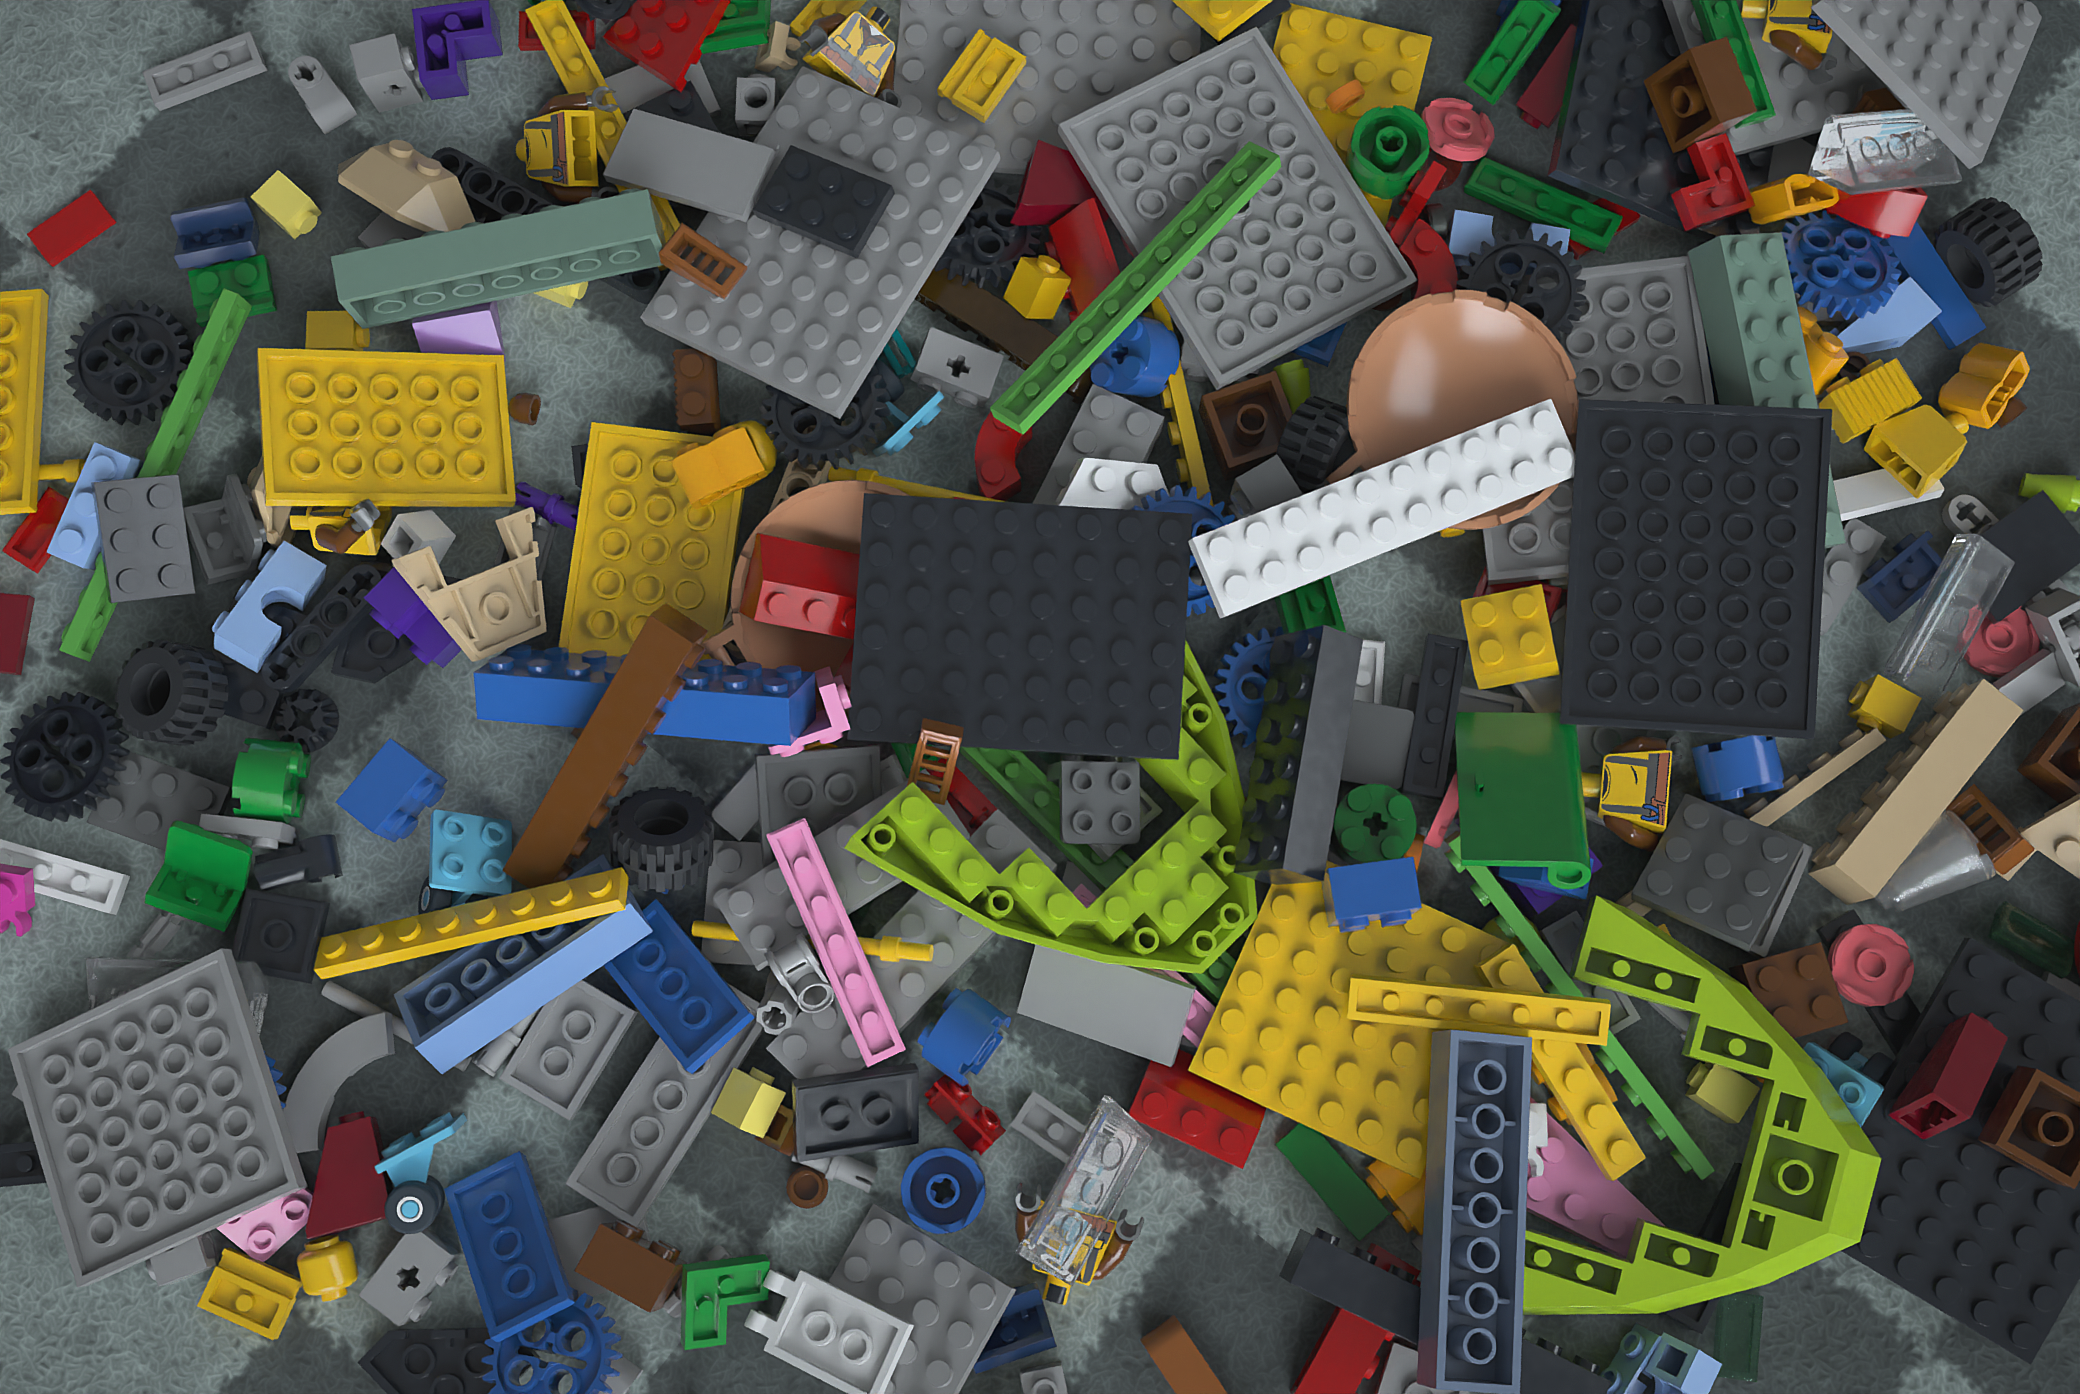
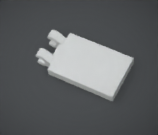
M769 1270L763 1286L786 1297L776 1318L762 1311L757 1312L751 1309L744 1326L769 1338L764 1351L848 1394H884L914 1325L806 1271L800 1270L796 1280L779 1271Z

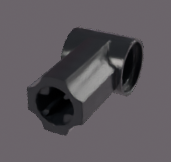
M332 834L313 836L300 840L298 846L255 856L254 872L261 889L267 891L304 881L306 883L322 882V877L335 875V878L341 877L343 873L336 836Z

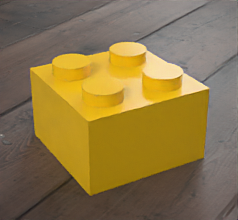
M1542 584L1460 600L1474 676L1479 690L1560 675Z

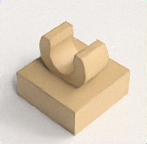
M778 21L770 25V29H767L769 43L758 45L755 69L771 72L777 66L783 70H790L797 66L798 61L788 57L785 52L786 49L796 51L801 46V43L796 38L788 37L789 25Z

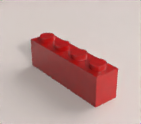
M1373 1243L1370 1244L1366 1252L1378 1257L1375 1266L1389 1271L1391 1264L1415 1275L1412 1284L1418 1287L1421 1286V1282L1417 1280L1421 1272L1420 1270ZM1336 1306L1293 1384L1290 1393L1358 1394L1356 1390L1363 1377L1369 1380L1379 1364L1380 1356L1376 1355L1383 1340L1385 1339L1389 1342L1395 1334Z

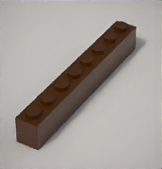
M667 603L650 614L502 871L529 889L561 882L572 875L574 869L569 866L574 857L579 859L584 854L592 841L587 836L592 827L597 829L610 811V808L605 804L610 796L615 798L627 783L629 777L624 772L629 764L635 766L645 753L648 746L643 743V740L648 732L653 735L664 721L667 714L662 711V708L667 700L673 702L683 689L686 681L681 676L687 667L693 669L705 652L706 648L700 644L708 633L706 629Z

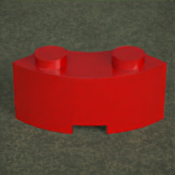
M1829 149L1825 150L1823 158L1827 156ZM1830 150L1828 156L1835 155V154L1842 153V152H1846V151H1842V150ZM1863 157L1840 165L1871 163L1872 161L1867 157ZM1878 164L1828 169L1834 173L1839 200L1833 206L1821 209L1822 211L1826 210L1829 214L1839 215L1850 222L1868 228L1870 233L1880 238H1890L1891 235L1909 237L1928 197L1912 175L1897 173Z
M1418 218L1399 249L1417 278L1414 287L1410 288L1411 301L1427 294L1433 295L1458 290L1456 288L1458 281L1456 265L1447 244L1430 225Z
M992 412L988 414L981 426L975 446L976 479L981 497L1006 501L1021 491V477L1016 468V460L1021 449L1032 439V426L1022 435L994 418Z

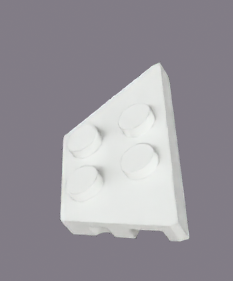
M1080 458L1069 475L1068 485L1061 490L1055 503L1062 506L1129 510L1135 505L1143 508L1141 499L1147 495H1150L1155 500V491L1164 488L1168 495L1169 493L1160 469L1156 464Z

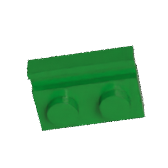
M731 0L714 33L707 35L700 47L702 54L769 43L767 29H770L771 0Z
M265 255L188 271L193 305L197 312L196 322L200 327L207 326L210 319V308L213 302L220 297L224 288L238 293L252 305L248 317L277 311L269 262Z
M1330 575L1274 597L1284 634L1326 625L1346 633Z

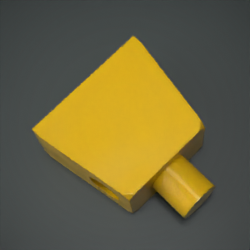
M1923 405L1876 424L1864 447V451L1918 499L1958 461L1967 443L1966 437L1963 434L1968 431L1969 425L1966 418L1958 412H1953L1944 418L1932 406Z

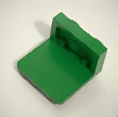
M178 820L173 821L168 831L164 864L146 892L144 903L225 932L244 897L253 850L237 839L226 838L209 832L196 824H187Z

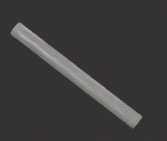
M328 981L321 992V995L363 1018L388 1012L332 981ZM392 1014L393 1034L413 1044L404 1020ZM468 1056L454 1067L464 1072L472 1057Z

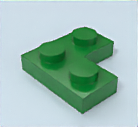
M765 1254L683 1264L680 1342L684 1350L725 1345L727 1305L768 1300L769 1289L764 1287L763 1283L769 1272L770 1261Z

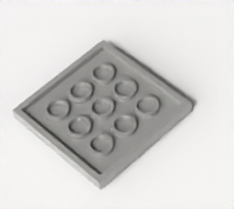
M874 1203L828 1282L914 1325L884 1394H959L1016 1291L1013 1287Z

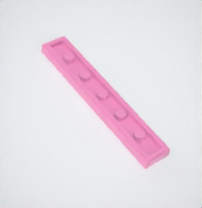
M802 818L766 834L866 1066L869 1067L906 1050L806 819Z

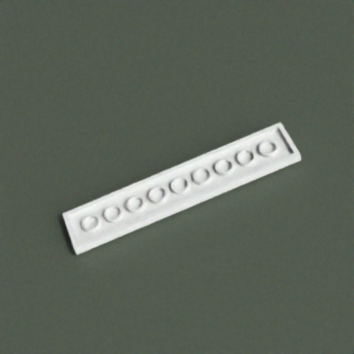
M1548 399L1189 540L1188 543L1221 619L1573 478L1575 454L1551 399Z

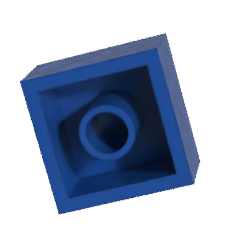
M389 738L337 799L336 803L372 833L396 842L399 838H407L418 825L416 817L426 806L430 808L442 798L445 792L443 785L448 780L413 751Z
M1414 857L1328 868L1325 871L1324 881H1321L1328 927L1339 926L1340 933L1363 930L1365 926H1369V921L1376 920L1381 921V927L1406 924V921L1412 920L1411 915L1422 908Z

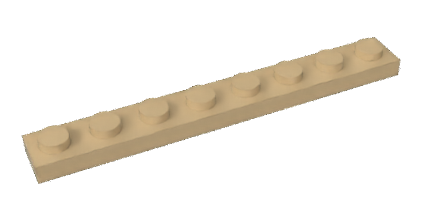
M1877 727L1865 733H1862L1859 728L1854 730L1838 742L1842 749L1834 755L1830 756L1826 751L1807 764V767L1810 769L1809 773L1800 779L1794 774L1784 780V788L1776 789L1779 793L1768 802L1762 797L1745 808L1743 811L1747 815L1746 819L1766 827L1887 740ZM1632 891L1615 902L1633 910L1640 916H1644L1652 910L1645 905L1631 899Z

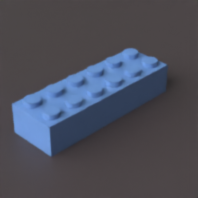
M602 854L564 881L613 870L614 867L611 866L610 861ZM628 886L625 910L465 946L395 993L394 996L414 1047L443 1074L614 957L653 932Z

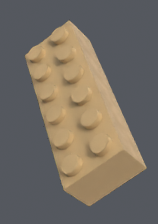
M1985 679L1969 686L1964 683L1954 693L1947 691L1938 699L1932 708L1937 712L1929 723L1923 721L1913 730L1908 738L1913 742L1905 753L1899 751L1889 760L1884 767L1889 772L1881 783L1875 781L1864 791L1860 797V800L1864 802L1863 806L1856 814L1852 811L1848 813L1836 827L1840 834L1832 844L1829 842L1824 843L1811 858L1815 866L1808 874L1846 905L1876 897L2023 712L2022 708Z

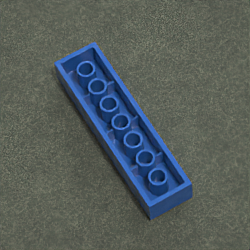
M516 644L509 647L497 657L489 659L487 664L474 672L477 719L585 728L627 654L621 657L607 656V652L602 650H591L578 654L569 653V649L564 647H553L539 651L531 650V646L526 644ZM717 659L701 660L693 669L687 667L681 678L686 683L673 702L667 700L662 711L667 715L654 734L791 746L816 719L815 672L801 671V668L795 665H784L776 669L762 668V665L756 662H745L737 666L723 665V662Z

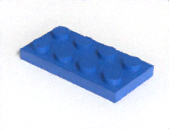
M655 899L642 911L653 932L603 966L685 1070L693 1074L750 1023L755 1016L665 906Z
M518 1151L444 1189L492 1340L498 1343L575 1303L527 1158L523 1153Z

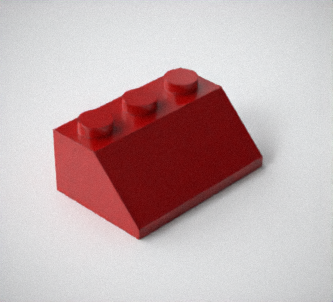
M1094 198L1084 201L1049 227V241L1044 243L1046 255L1056 260L1060 264L1059 269L1071 278V282L1062 299L1069 298L1073 309L1072 312H1068L1070 325L1120 274Z
M757 533L739 612L754 621L854 640L860 554Z
M1178 1049L1175 1062L1171 1067L1150 1060L1126 1116L1228 1164L1243 1169L1260 1130L1267 1108L1189 1072L1188 1068L1194 1056Z

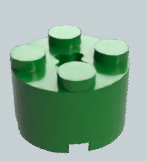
M1393 105V108L1381 109V106L1367 111L1355 125L1346 154L1345 166L1358 187L1384 200L1393 199L1396 195L1407 191L1417 172L1423 169L1430 149L1428 129L1423 119L1414 111L1397 105Z
M246 738L243 743L250 746L248 752L239 751L233 776L232 798H239L241 809L233 808L234 816L283 822L285 824H289L293 817L302 818L305 795L298 794L300 779L308 778L311 755L303 754L299 743Z
M1366 784L1353 789L1338 803L1335 810L1330 839L1335 850L1349 865L1399 859L1408 851L1416 834V816L1412 803L1396 789L1383 784ZM1371 818L1375 820V826L1381 828L1374 836L1370 835V828L1363 826Z

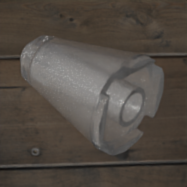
M1945 809L1876 895L1875 900L1885 911L1891 907L1895 912L1899 913L1986 881L1996 875V870L1987 853L1979 858L1980 852L1975 845L1979 841L1952 811H1946Z

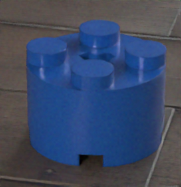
M1138 315L1090 365L1093 383L1105 390L1138 397L1158 395L1168 386L1164 384L1170 374L1175 375L1179 365L1180 349L1176 335L1172 330H1168L1163 322Z
M1752 735L1691 748L1701 795H1705L1706 802L1743 797V788L1745 794L1784 788L1782 780L1785 778L1775 737Z
M955 988L943 1003L942 1008L945 1012L937 1024L930 1022L922 1031L917 1042L923 1046L921 1056L961 1086H965L969 1083L965 1075L969 1071L975 1075L981 1071L1003 1039V1036L997 1033L1001 1024L1008 1028L1011 1017L973 990L967 989L962 992Z
M940 1147L925 1151L909 1164L901 1181L903 1206L910 1219L923 1230L935 1234L957 1232L968 1226L977 1217L984 1205L986 1180L983 1171L974 1158L962 1150ZM947 1178L952 1181L950 1188L955 1191L954 1198L947 1196L943 1201H939L936 1198L938 1191L933 1188L935 1182L942 1183Z

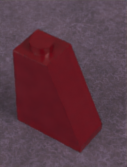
M1572 24L1516 104L1517 108L1522 110L1519 118L1536 130H1538L1541 124L1549 129L1560 115L1577 27Z
M1038 140L1027 161L1010 223L1015 225H1052L1081 203L1091 198L1095 199L1103 223H1106L1109 215L1070 151Z
M1972 1012L1952 1022L1946 1027L1894 1103L1888 1116L1923 1140L1970 1119L2008 1037L1994 1028L1990 1021Z
M364 1111L355 1112L339 1117L340 1125L327 1129L305 1230L307 1239H317L386 1219L384 1212L385 1202L393 1187L387 1171L385 1170L378 1174L374 1167L384 1158L381 1153L384 1147L376 1117H365Z

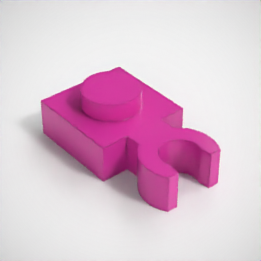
M0 864V934L6 931L10 923L13 922L16 926V936L22 937L32 927V919L27 911L35 906L33 868Z

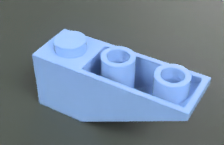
M1909 277L1897 287L1886 306H1880L1876 314L1868 311L1864 318L1860 319L1853 313L1846 320L1850 325L1841 333L1837 328H1834L1829 333L1834 334L1843 342L1842 348L1846 353L1860 352L1865 354L1902 346L1923 329L1942 310Z

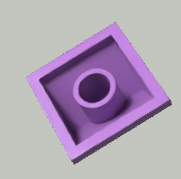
M497 301L413 318L412 325L421 353L504 355L505 361Z

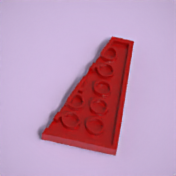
M637 0L628 9L627 13L617 20L603 35V38L614 50L674 89L682 92L687 83L684 78L691 64L697 65L702 55L700 47L707 35L714 33L731 0Z

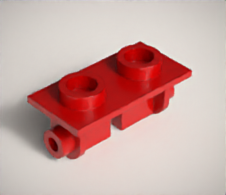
M941 758L938 762L946 764L947 759ZM955 766L946 800L971 837L997 808ZM926 769L930 775L943 778V772Z
M945 1074L924 1094L929 1100L927 1105L946 1125L956 1116L962 1120L953 1132L971 1152L976 1150L982 1155L1006 1132L1000 1125L1001 1121L998 1115L991 1108L982 1106L975 1099L969 1084L961 1086Z

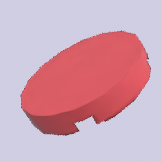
M1438 98L1431 101L1430 106L1425 107L1420 116L1428 129L1430 148L1448 159L1461 162L1475 161L1485 156L1495 138L1494 127L1485 113L1481 111L1480 115L1472 110L1473 105L1456 98Z
M1978 605L1966 611L1958 625L1957 642L1960 653L1971 667L1984 675L2000 678L2039 652L2040 640L2029 616L2021 609L2022 606L1994 625Z
M1457 770L1452 777L1424 841V844L1436 849L1440 848L1445 838V833L1458 809Z
M1878 924L1857 925L1840 933L1832 943L1827 958L1838 992L1848 1001L1864 1007L1883 1006L1901 998L1910 987L1914 974L1913 959H1910V954L1907 950L1909 947L1905 940L1892 929Z

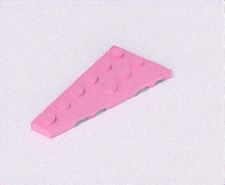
M1530 1097V1103H1537ZM1547 1113L1548 1146L1536 1148V1153L1543 1160L1544 1171L1540 1177H1531V1166L1528 1163L1526 1211L1613 1255L1626 1258L1637 1218L1665 1225L1617 1179L1615 1181L1606 1180L1591 1154Z

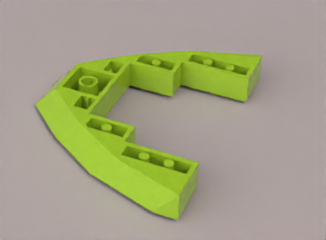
M1186 639L1179 760L1134 758L1185 813L1087 907L1073 895L1029 847L999 874L913 782L852 835L844 847L846 850L997 934L1106 964L1202 974L1258 918L1255 879L1234 873L1236 863L1235 850L1241 835L1243 823L1242 809L1245 804V798L1226 719Z
M1597 895L1590 898L1569 977L1692 1014L1681 1055L1765 1080L1721 1243L1637 1218L1627 1257L1622 1258L1526 1227L1523 1315L1657 1314L1766 1285L1860 1242L1881 1157L1822 1069L1743 984L1633 910Z

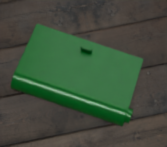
M1457 712L1455 745L1461 866L1547 867L1548 880L1557 888L1576 889L1587 884L1591 879V866L1577 725L1560 724L1559 713Z

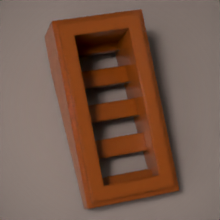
M681 223L659 252L660 262L724 300L747 271L746 265L683 223ZM688 246L693 248L685 260L680 258ZM700 253L706 255L697 268L692 266V263ZM713 260L717 261L718 264L710 275H705L704 271ZM726 267L731 269L732 272L722 285L716 282V279Z
M923 718L907 786L912 782L916 785L917 781L939 785V792L923 788L919 789L932 803L945 805L964 727ZM927 740L950 745V750L927 746ZM923 754L947 759V762L943 764L922 758ZM920 767L943 772V778L920 773Z
M1975 784L1953 800L1943 811L1988 864L2002 875L2009 872L2035 849ZM1977 803H1980L1982 807L1965 821L1961 818ZM1989 815L1992 816V818L1983 826H1981L1977 831L1974 832L1972 830L1977 825H1979L1983 820H1985ZM2001 828L2004 829L2003 832H2001L1998 836H1996V837H1995L1992 841H1990L1987 845L1984 843L1988 838H1990L1993 834H1995L1999 829H2001Z

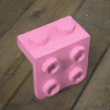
M830 666L814 671L826 709L816 712V719L791 746L768 744L771 755L780 753L781 757L791 756L804 750L803 745L817 740L821 744L830 743L843 737V731L850 729L844 709L852 706L842 676L833 677Z
M305 1187L219 1226L217 1229L250 1257L264 1262L307 1224L313 1193Z

